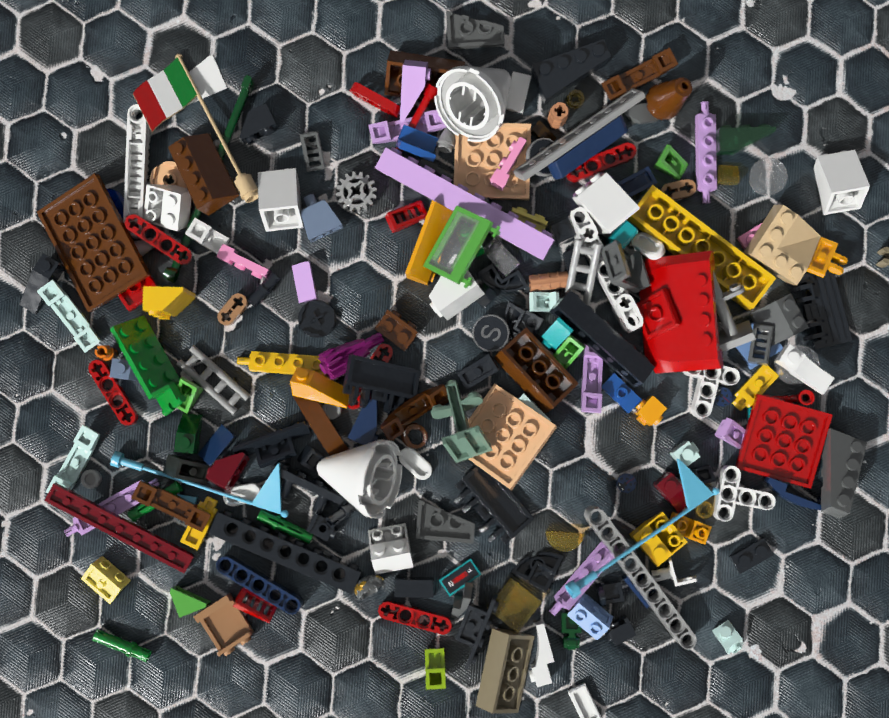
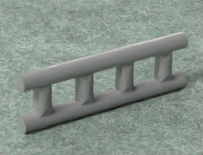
M576 238L565 293L569 290L573 292V289L585 291L583 302L590 306L602 243L595 242L594 247L590 248L582 246L583 240ZM580 254L592 256L590 266L578 264ZM577 272L588 274L586 284L575 282Z
M193 345L189 349L193 354L186 363L181 359L176 365L234 415L238 411L234 405L242 397L247 401L251 395ZM198 360L207 366L201 375L192 369ZM213 372L222 379L214 388L205 381ZM226 385L235 391V394L229 400L220 394Z

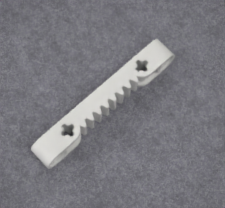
M138 104L132 105L127 113L124 224L126 217L131 214H136L144 219L146 186L148 184L147 179L149 178L147 172L149 171L148 149H150L151 129L144 115L141 119H136L137 114L142 113ZM135 219L134 221H129V223L131 224L130 228H132L135 224H138V219ZM144 223L143 227L139 225L140 231L138 232V234H141L142 229L145 226H147V224ZM129 231L132 238L141 239Z

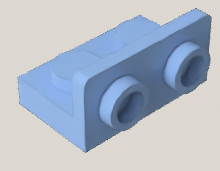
M586 593L579 598L575 606L568 612V617L596 640L610 628L613 619L610 613Z

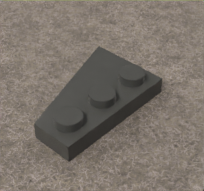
M446 10L448 50L504 47L503 25L484 20L479 21L469 18V16L453 14V12Z
M419 500L415 539L474 543V523Z

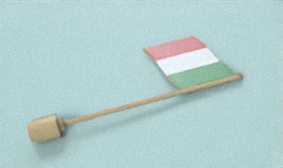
M176 54L175 60L170 65L142 83L133 92V96L152 133L161 123L183 110L191 101L198 97L238 174L234 185L242 200H245L246 203L257 200L258 187L251 174L241 173L182 60V55Z

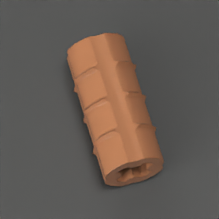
M558 102L550 109L548 124L551 128L559 129L566 123L569 111L565 103Z
M557 271L554 273L529 275L530 292L566 288L568 272Z

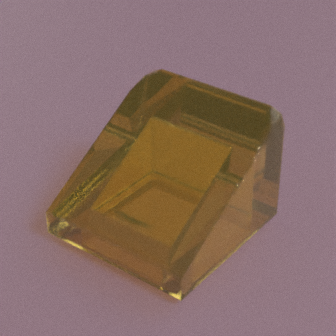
M719 165L718 184L737 185L740 183L738 166Z

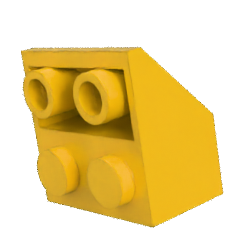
M662 511L643 522L629 535L638 543L667 523L669 519ZM672 523L639 547L650 561L658 567L684 546L687 540Z

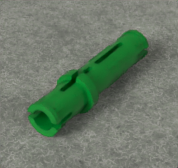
M175 481L166 487L165 490L178 494L183 491V488L178 481ZM140 504L131 511H128L127 514L132 522H136V520L155 508Z
M261 509L256 520L271 526L273 530L278 529L307 544L310 543L314 534L307 532L306 529L282 519L280 515H273L264 509Z
M97 629L93 636L94 642L101 643L125 653L127 657L132 656L144 662L149 660L152 650L136 645L137 643L134 641L123 640L100 629Z

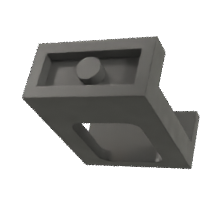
M617 240L601 248L603 260L612 284L635 294L651 286L640 251L627 256L623 252L621 242Z

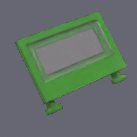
M456 205L423 266L458 285L461 282L465 283L464 288L467 289L468 286L471 287L472 285L471 277L467 280L464 279L468 268L488 232H492V236L495 238L496 235H500L501 232L499 230L501 227L497 225L495 229L492 227V221Z

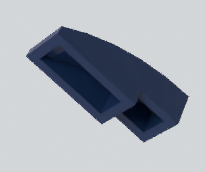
M649 166L617 182L631 199L658 183Z

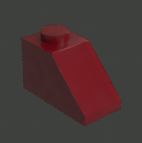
M241 452L216 460L208 468L206 478L211 483L231 492L250 459Z
M666 472L653 483L655 488L677 513H680L687 507L682 484L671 472Z

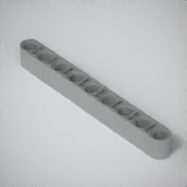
M594 505L585 509L584 517L614 558L630 548L603 510ZM598 511V518L591 520L592 513ZM609 527L610 532L603 536V530ZM621 542V548L614 551V546ZM632 551L617 561L674 640L684 649H692L697 642L695 634L636 554ZM632 558L631 565L626 566L627 559ZM643 573V579L641 581H637L638 575ZM655 589L654 594L648 596L649 591ZM663 604H666V608L663 611H660V607ZM677 619V623L671 626V622ZM688 635L687 640L682 641V638Z

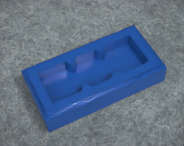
M615 373L602 385V389L627 413H630L642 400Z

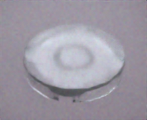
M762 158L754 163L749 171V183L753 190L760 195H775L787 183V169L782 162L775 158Z

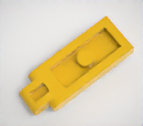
M761 365L734 394L736 398L732 404L740 411L745 406L750 408L754 403L756 394L762 395L779 375L769 366Z
M207 496L204 502H199L198 506L209 512L211 516L203 532L187 526L180 542L199 550L218 512V509L215 508L218 503L217 500Z

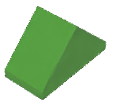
M667 144L653 167L676 180H680L688 163L671 145Z
M569 335L553 354V357L567 369L586 346L572 335Z
M182 376L177 387L181 394L186 397V401L177 408L188 414L202 393L203 388Z
M174 586L170 590L179 618L203 609L211 602L178 586Z

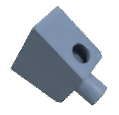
M314 194L303 198L307 208L302 209L300 212L307 237L311 243L343 228L340 220L325 199L317 202Z

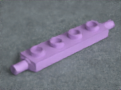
M704 101L701 102V113L695 115L696 190L702 192V204H709L710 192L717 190L716 115L709 113V102Z
M155 478L154 480L148 482V483L153 484V485H155V486H159V485H160V483L157 482V481H158L157 478ZM139 481L98 505L117 515L136 506L139 502L131 499ZM74 517V525L64 529V533H66L67 537L77 531L84 535L95 529V527Z
M602 541L555 594L556 603L549 610L554 616L562 607L570 610L595 580L580 589L581 594L575 599L568 594L565 588L567 583L570 581L576 583L590 572L597 571L614 559ZM615 545L614 551L619 550L618 547Z

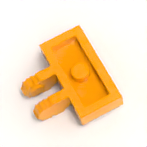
M820 237L807 272L824 278L828 269L829 272L840 275L843 274L844 270L837 264L845 265L848 259L835 253L838 243Z

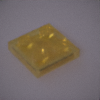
M510 578L498 593L496 601H499L496 612L492 613L519 633L542 602L513 578Z

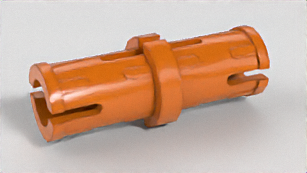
M109 345L97 346L98 350L95 349V355L101 359L103 358L105 361L112 360L115 356L118 357V351Z

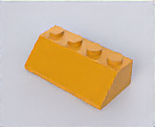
M432 200L405 272L406 278L427 286L429 282L434 281L436 273L425 268L423 265L453 213L452 210ZM443 254L440 256L437 263L440 264Z

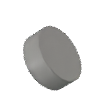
M324 403L322 407L329 419H336L342 413V407Z
M95 469L86 470L81 476L82 485L88 489L96 488L102 482L100 472Z

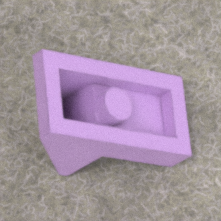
M726 418V420L723 419L715 436L740 449L745 429L734 420Z

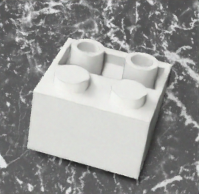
M147 184L144 220L150 224L175 231L186 228L190 219L192 200L188 189L177 185Z
M406 523L368 530L371 561L375 575L413 567Z

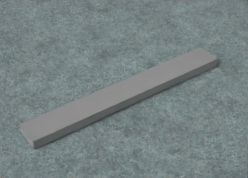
M631 89L513 171L515 176L526 181L646 98L644 92Z

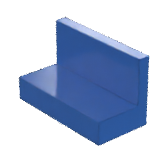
M404 124L395 146L434 162L436 154L433 152L439 138Z

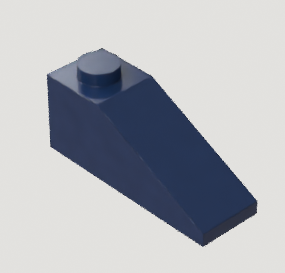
M370 395L367 407L361 409L348 436L349 439L362 445L377 441L379 435H377L378 401L371 400Z

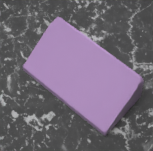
M306 261L293 265L292 270L299 303L318 300L311 262Z

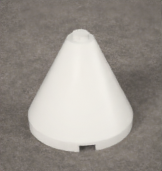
M457 66L444 73L436 84L438 90L437 95L434 97L438 114L449 130L457 136L462 134L468 137L467 141L471 142L486 141L494 136L504 122L511 84L510 74L504 69Z
M380 439L321 459L317 464V471L322 479L364 516L378 519L385 515L382 513L385 508L391 509L398 495L402 479V465L398 464L397 456H401V452L393 441Z

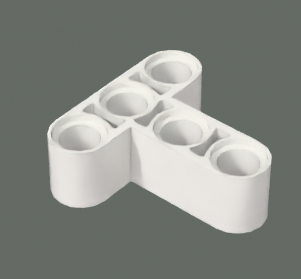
M723 365L722 369H714L713 377L707 375V370L682 371L685 375L698 379L691 404L693 416L705 418L711 414L718 384L730 386L738 383L740 374L737 369ZM727 372L733 375L731 382H728L725 378ZM704 385L710 389V393L707 396L702 393ZM699 404L705 406V412L702 415L697 411Z
M725 465L719 471L716 486L719 489V494L714 497L712 514L716 519L727 522L733 518L736 504L770 510L775 506L776 499L768 492L739 487L740 470L735 466ZM728 469H732L734 472L731 479L726 477ZM725 488L730 490L728 498L723 497V490ZM744 492L749 494V499L746 502L742 500ZM763 496L768 498V503L765 506L761 504ZM722 507H725L727 510L724 517L719 515V510Z

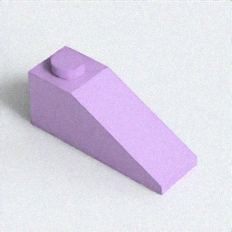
M405 60L403 63L400 122H404L424 89L427 80L430 81L431 69L428 68V62Z

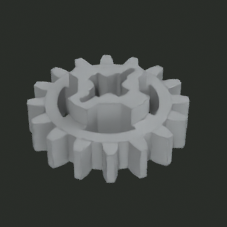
M355 171L352 172V176L346 173L345 180L340 178L342 185H336V188L340 191L336 193V197H341L338 200L339 204L344 203V210L350 207L351 213L354 212V209L361 213L362 208L368 211L367 205L373 206L374 204L371 200L377 199V196L373 194L377 192V188L372 187L375 185L374 180L369 182L370 176L367 175L364 178L363 172H360L359 176L356 175ZM366 186L369 188L368 196L364 192ZM345 189L348 191V196L346 199L344 197ZM353 190H355V191H358V190H359V191H360V195H358V194H355V195H354V194H353Z

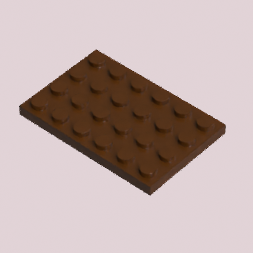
M94 173L37 211L88 312H93L151 275L99 174Z

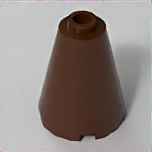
M682 77L653 85L646 94L648 111L659 120L674 118L692 92L691 82Z

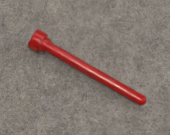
M428 83L423 89L425 96L408 125L412 128H416L429 102L437 95L438 89Z

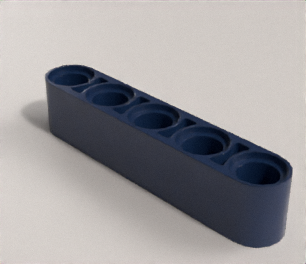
M621 114L547 165L553 179L557 180L565 177L626 134L628 127L623 115Z
M225 555L218 559L216 568L224 576L288 614H295L301 609L303 600L298 594L232 555ZM224 559L230 561V569L223 567L222 562ZM240 569L247 572V579H242L239 576ZM257 579L264 582L263 589L256 587L255 582ZM272 590H279L281 593V598H274L272 596ZM290 599L297 601L298 607L296 609L289 606L288 602Z

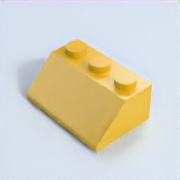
M143 286V310L149 312V315L162 320H170V316H177L196 298L195 293L184 287Z

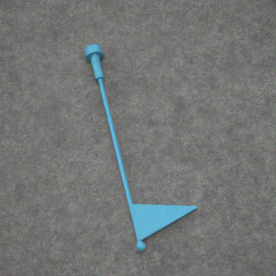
M115 451L111 458L110 465L117 468L123 465L139 471L145 470L281 514L284 518L289 515L287 510L282 511L280 463L276 465L254 501H250L192 481L173 478L161 471L145 467L142 463L124 458V453Z
M677 459L687 509L597 571L590 572L576 583L574 581L567 583L565 588L568 594L575 599L581 594L580 589L598 578V574L711 496L718 495L719 489L714 487L710 491L680 459Z

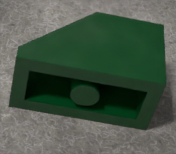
M183 413L176 432L174 452L192 454L199 452L203 415Z

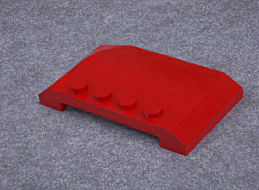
M714 251L665 256L656 260L646 259L644 264L651 286L640 291V301L663 288H667L681 323L651 340L646 339L643 331L645 356L655 366L653 369L655 374L722 369L723 356L722 349H719L713 271H715Z

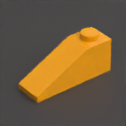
M300 367L296 368L290 380L292 396L343 408L348 407L349 395L342 393V385L316 371Z

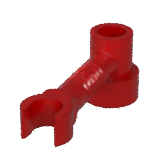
M802 390L797 395L771 396V398L789 403L799 402L802 405H810L814 402L815 396L810 390ZM803 395H806V397H807L806 401H803V399H802V396H803Z

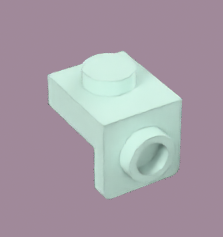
M529 292L530 312H549L559 300V292Z
M729 620L712 630L727 654L731 652L734 654L742 649L743 639Z

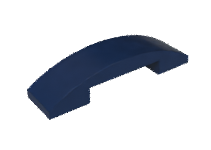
M764 477L763 481L786 501L801 507L821 510V497H818L817 503L785 492L788 484L770 477Z

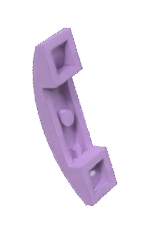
M436 109L424 112L415 129L430 134L447 128V126L440 118ZM413 117L406 118L404 122L397 120L369 124L372 143L379 144L397 141L403 125L408 126Z
M585 344L581 412L601 413L603 359Z

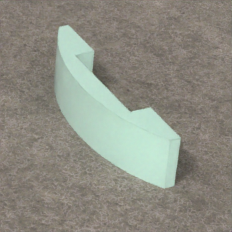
M51 280L37 290L46 304L52 307L73 334V338L85 353L101 342L79 308L54 280Z
M85 425L81 426L73 441L74 445L59 473L54 475L46 493L50 491L55 482L72 490L93 454L100 436L99 433Z

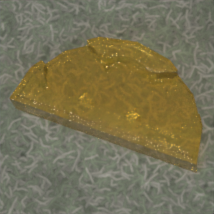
M545 531L549 544L556 550L563 552L572 551L577 548L584 537V533Z

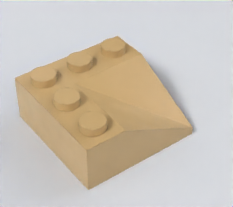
M774 205L743 253L787 284L798 285L810 265L821 236L798 214L785 205Z

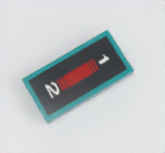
M469 558L440 578L439 582L447 594L451 596L463 588L465 582L470 583L482 574L472 559Z

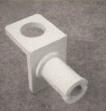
M671 557L668 558L670 564L668 567L651 570L653 579L656 582L672 579L675 586L697 582L696 575L677 579Z

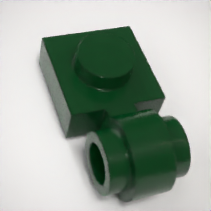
M561 612V632L568 633L567 636H563V648L576 650V648L580 647V638L575 633H582V627L568 617V612Z

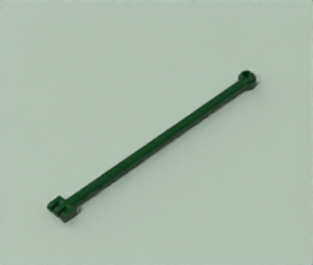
M246 75L243 79L241 92L223 135L227 146L230 144L247 98L252 93L255 85L249 75ZM220 142L218 152L223 160L226 151ZM196 206L194 208L186 231L188 230L194 218L200 220L202 212L197 210ZM184 233L180 244L189 248L192 239ZM177 251L176 254L180 256V261L185 258L187 252L181 253ZM173 261L172 266L165 269L163 276L167 281L173 283L177 281L181 264Z

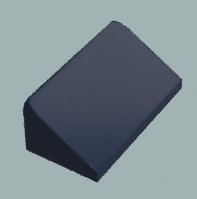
M221 424L198 455L208 465H213L237 435Z

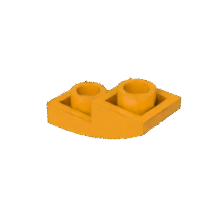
M672 512L671 517H670L669 520H671L672 518H674V517L677 516L678 514L675 513V512ZM682 516L673 523L683 537L704 545L712 528L685 516Z

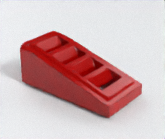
M418 200L387 212L385 219L391 232L395 233L424 220L427 216V211L422 200ZM415 207H417L420 216H417L416 211L414 209ZM408 210H410V212H411V214H412V217H413L412 219L410 218V216H409V214H408V212H407ZM402 213L406 220L405 222H403L400 214Z
M246 588L240 590L233 604V607L267 623H270L277 609L276 606ZM245 596L248 597L247 600H246V602L243 603L242 601H243L244 597H245ZM252 599L255 600L253 606L250 607L249 605ZM259 603H262L260 610L257 611ZM266 606L270 607L267 614L264 615L263 612Z

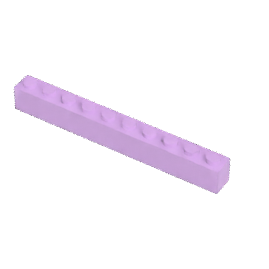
M393 147L391 150L388 148L384 149L375 166L378 171L454 211L457 205L492 221L493 228L496 229L497 225L501 227L499 237L544 261L555 241L552 238L553 234L544 229L542 232L536 230V225L527 220L525 223L518 220L519 216L509 211L507 214L501 211L502 207L494 202L491 205L484 201L485 197L476 192L474 195L468 193L469 189L461 184L455 186L451 183L452 179L443 174L441 177L435 175L434 169L426 165L424 168L417 165L419 161L410 156L408 159L402 157L401 151Z

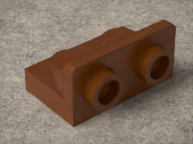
M387 309L386 314L374 329L405 352L419 334L416 331L418 327L410 321L405 323L401 320L402 315L394 309L392 312Z

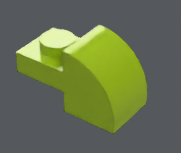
M444 648L425 649L426 690L446 689Z

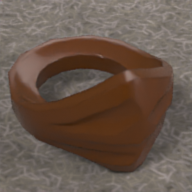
M410 423L403 428L405 432L400 436L406 446L418 449L426 444L428 439L427 432L422 425ZM412 429H418L423 434L422 442L417 445L412 444L407 436Z

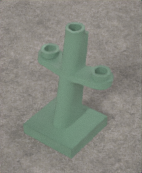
M447 381L445 387L450 405H435L431 410V415L434 419L453 416L456 433L443 437V446L456 463L492 451L491 443L479 425L472 428L469 427L465 412L480 405L483 402L482 396L478 392H471L467 398L462 400L457 381Z

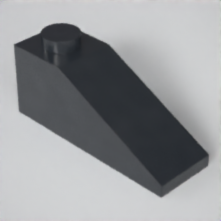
M43 253L31 272L19 305L37 315L45 302L37 290L51 280L57 283L65 270L64 265Z

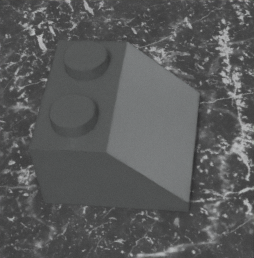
M791 294L749 314L755 324L774 326L771 346L809 328ZM758 331L759 334L768 335L769 333L765 331Z

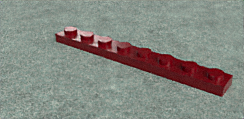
M56 482L52 485L44 500L182 573L186 572L194 557V554Z

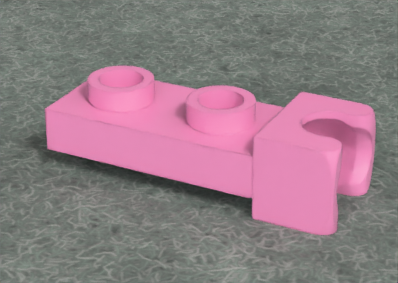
M520 137L518 141L514 140L509 148L511 153L508 158L503 157L499 164L501 169L497 168L490 179L492 186L501 191L504 189L510 177L508 174L525 147L527 140Z
M222 244L217 254V258L230 265L234 262V267L245 271L246 268L251 270V275L262 279V277L267 278L271 273L269 269L237 255L238 252L225 244Z

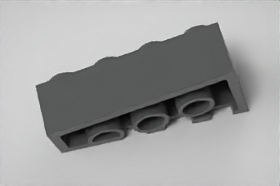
M831 428L828 430L821 453V458H823V469H821V477H823L821 512L840 519L850 514L867 442Z

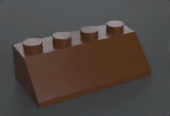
M390 50L387 59L384 95L401 97L402 70L405 60L428 62L431 76L430 81L427 80L426 84L428 83L436 87L438 80L444 73L454 67L465 66V62ZM422 90L417 100L422 101L423 97L425 96L423 94L425 92L424 90Z
M209 133L182 137L168 147L197 210L209 216L240 196Z
M527 328L522 330L494 357L545 414L552 410L579 384Z

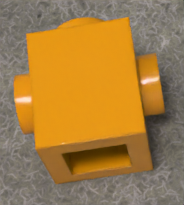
M653 395L649 396L646 400L642 399L636 405L637 410L635 414L638 416L636 419L644 426L646 424L648 426L657 425L663 419L662 414L667 408Z

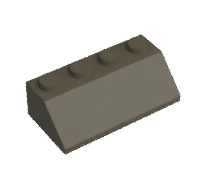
M492 628L477 695V707L492 714L519 712L534 641L533 635L507 629Z

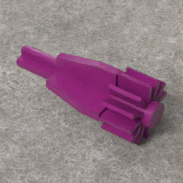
M376 333L365 340L357 339L335 348H330L319 354L318 359L321 361L320 368L322 372L327 374L331 380L345 374L349 355L353 354L361 357L369 355L371 348L384 342L381 333Z

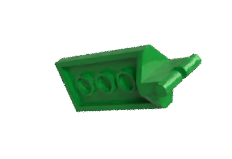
M143 315L110 328L148 399H157L162 408V414L168 416L186 401V397L179 391L177 386L180 378L147 319Z

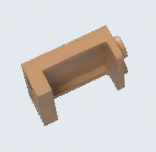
M228 593L194 616L197 623L201 622L216 646L218 656L223 653L225 656L235 650V645L239 643L244 645L252 639L251 635L255 632L243 612L233 607L235 600L231 593Z

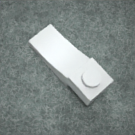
M790 344L784 346L774 361L820 394H824L834 380V377L822 370L807 358L804 353Z
M542 620L535 622L538 641L535 662L530 664L532 670L528 671L531 682H535L537 687L552 683L547 664L554 662Z

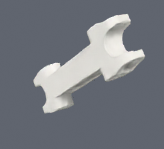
M580 206L572 210L568 219L576 233L575 239H582V246L590 248L594 247L595 242L602 243L598 236L597 228L586 209ZM574 217H579L582 222H576ZM600 253L596 277L611 304L612 311L620 326L625 332L630 333L643 326L642 315L634 299L626 289L619 286L617 292H612L609 289V284L611 283L609 276L603 275L600 272V267L605 266L602 253ZM585 255L590 264L592 256ZM629 317L633 318L635 322L634 326L629 324Z

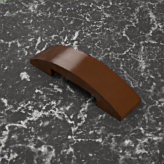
M669 47L652 56V59L621 75L610 78L601 83L611 101L621 97L631 89H638L676 67L678 62Z
M441 384L425 390L395 409L380 426L386 439L393 441L405 432L404 427L428 412L433 406L448 403L449 399L445 386Z
M293 396L329 456L349 450L319 402Z
M141 480L131 499L148 507L152 506L185 522L186 525L200 532H203L211 516L209 512L192 502Z

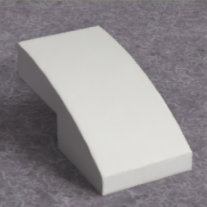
M194 218L185 235L218 254L222 244L227 245L230 240L197 218Z

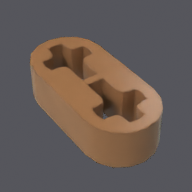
M685 179L667 183L660 191L664 193L667 188L669 191L676 190L670 196L675 201L692 196L696 191V184L693 180ZM685 184H687L688 187L691 186L692 188L689 190V193H687L686 190L680 191V189H682L685 186Z
M234 294L219 311L218 321L225 326L234 324L247 308V298L242 294ZM241 298H243V306L238 305L235 309H233L236 305L235 299L240 300ZM232 310L233 312H232V313L230 314V316H229V317L231 318V320H230V321H228V320L223 321V320H224L223 314H224V313L229 314L230 311Z

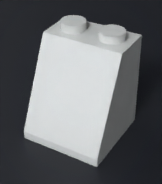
M844 150L838 153L817 156L814 173L823 215L861 209L870 185L856 151Z
M296 168L258 172L259 212L266 232L303 228V219L300 212L302 210L300 187Z
M607 172L595 174L590 179L591 183L587 186L582 185L575 191L576 195L573 197V200L579 207L581 206L586 209L600 234L611 233L640 209Z
M457 254L453 256L447 268L451 269L458 256ZM468 270L464 279L472 278L471 287L468 286L466 289L464 288L465 283L461 282L458 285L441 276L430 293L429 298L432 301L430 306L440 318L444 316L448 321L485 295Z

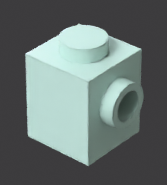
M683 441L669 452L676 463L677 459H680L687 467L700 458V455L697 453L699 452L698 447L689 441Z

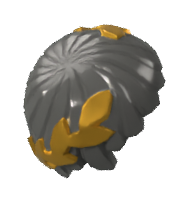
M368 575L360 579L355 587V594L358 599L362 600L365 597H369V595L377 593L379 587L384 589V579L378 575Z

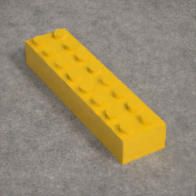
M654 185L649 188L637 204L640 209L627 219L642 232L661 241L665 249L673 255L714 251V273L722 292L730 290L729 287L735 283L743 285L745 291L731 299L747 311L754 309L776 279L767 270Z

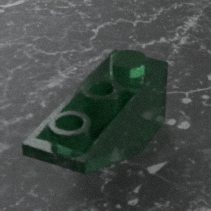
M762 124L758 127L741 125L739 128L723 125L716 131V155H735L771 136L776 131V127H770L769 124Z

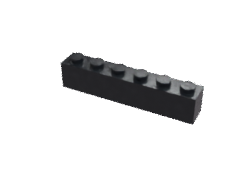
M571 290L563 294L549 311L557 319H562L572 328V332L632 387L635 388L643 384L655 368L647 357L642 356L634 345L628 343L618 331L609 326L605 319L599 317L592 307L586 305Z

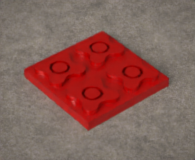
M756 394L735 467L811 489L833 414Z

